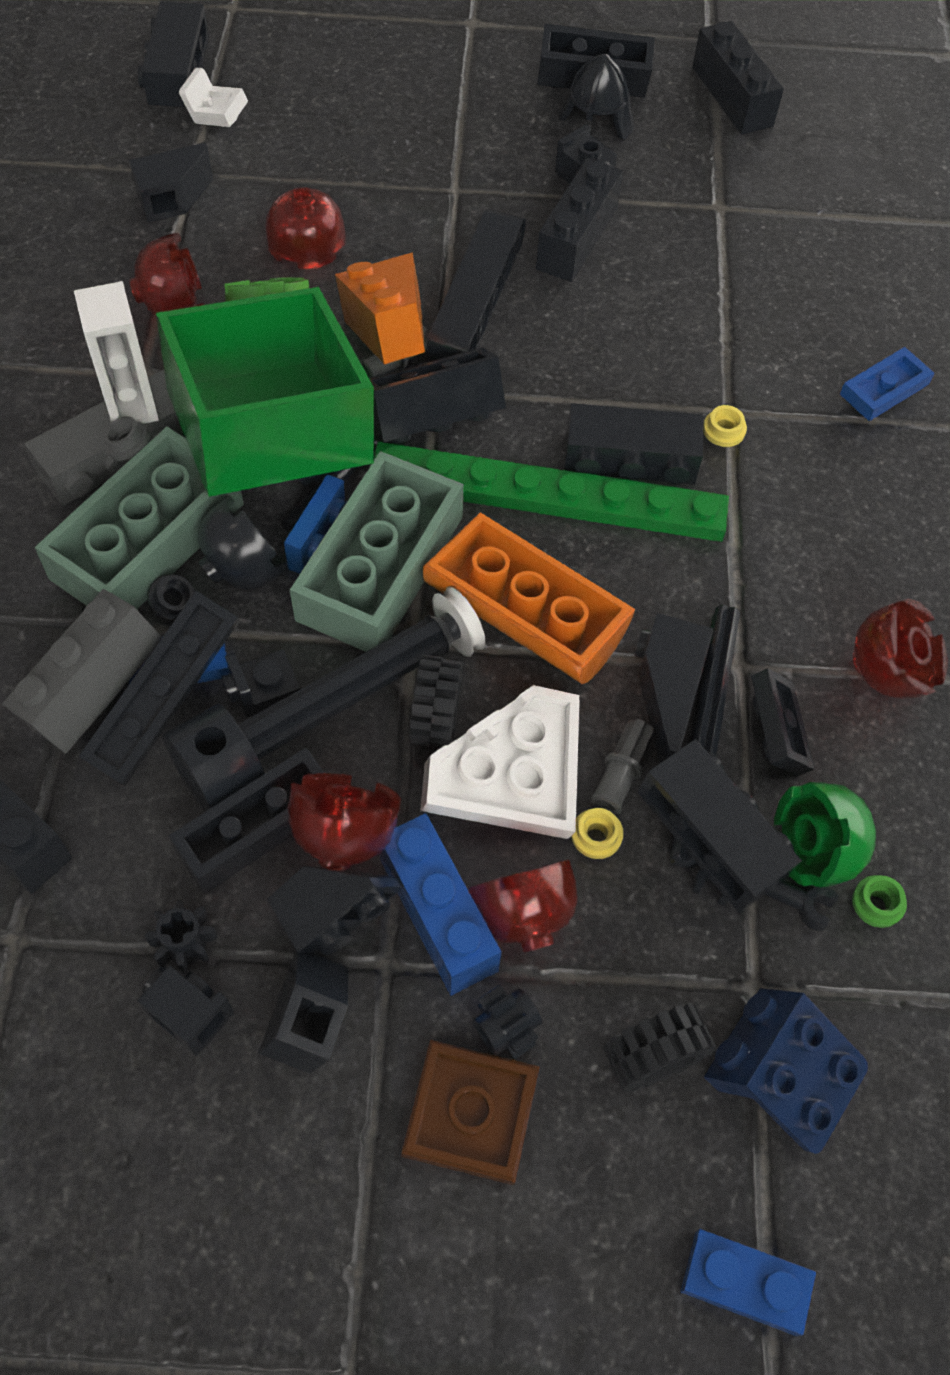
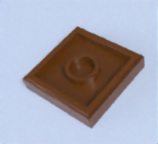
M430 1040L401 1153L402 1157L515 1185L540 1066Z

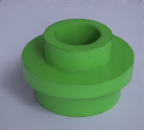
M883 875L868 876L861 880L853 891L852 903L855 912L865 923L878 928L891 927L898 923L906 912L907 900L904 889L891 877ZM875 896L882 899L886 909L881 910L874 906L870 901V897Z

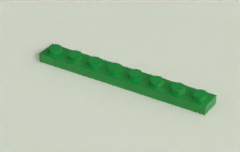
M378 442L374 455L375 460L379 452L382 451L464 484L463 502L720 542L723 541L726 532L729 495Z

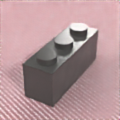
M102 589L64 634L53 643L48 652L26 677L17 684L11 694L3 701L2 705L39 736L66 754L148 659L161 641L162 636L134 606Z

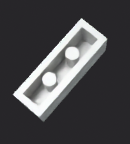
M123 281L74 290L83 332L111 423L123 417H132L136 422L143 424L159 421Z

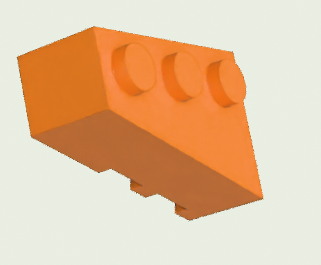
M413 252L373 264L370 262L354 263L347 267V271L335 274L345 323L383 364L425 352L421 298Z

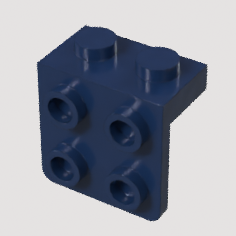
M759 988L758 992L746 1003L743 1015L728 1039L721 1043L716 1050L715 1059L704 1075V1078L717 1091L754 1099L804 1151L817 1154L823 1150L865 1077L868 1063L864 1056L804 993Z

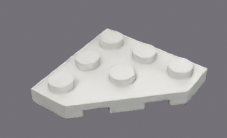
M533 685L501 710H496L468 729L460 738L431 754L424 765L420 811L559 838H570L576 832L580 695Z

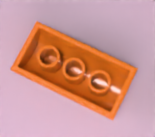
M481 512L423 566V579L427 584L442 594L446 591V587L455 588L468 600L479 618L581 684L590 681L605 665L622 640L635 612V608Z

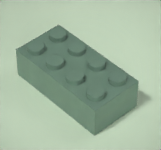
M166 426L34 548L48 579L86 606L94 600L102 589H105L138 609L148 599L149 589L155 580L165 575H173L200 548L198 544V528L209 510L229 494L235 502L228 508L234 514L244 505L241 491L208 497L186 438Z
M380 451L374 460V464H371L290 588L295 621L365 652L389 640L424 583L423 566L448 543L462 519L464 484Z

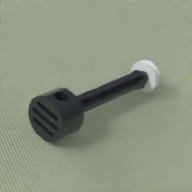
M446 587L444 596L437 593L432 598L435 616L426 615L424 620L240 724L236 723L231 714L221 704H216L162 734L165 747L178 773L201 809L206 812L264 775L265 773L259 759L418 668L422 655L439 656L442 653H448L451 644L459 653L466 657L472 656L474 652L473 647L477 650H483L486 645L485 634L482 624L468 600L455 588Z

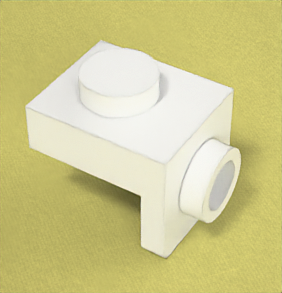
M195 68L179 90V94L195 124L231 127L248 102L242 88L212 86L203 68Z

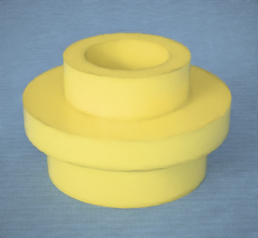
M729 405L716 407L706 416L703 423L705 437L711 443L721 447H732L739 444L744 439L747 431L743 413Z
M593 808L577 816L576 832L571 837L574 846L580 853L592 859H604L616 853L621 846L623 827L619 819L609 810ZM600 830L604 833L606 839L600 842L594 841L588 836V832Z

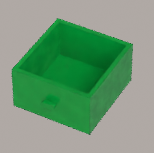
M319 287L156 313L167 392L208 497L374 464V387Z

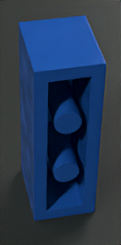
M423 814L378 835L380 861L388 876L399 878L404 886L398 892V895L450 996L499 972L502 952L427 814Z

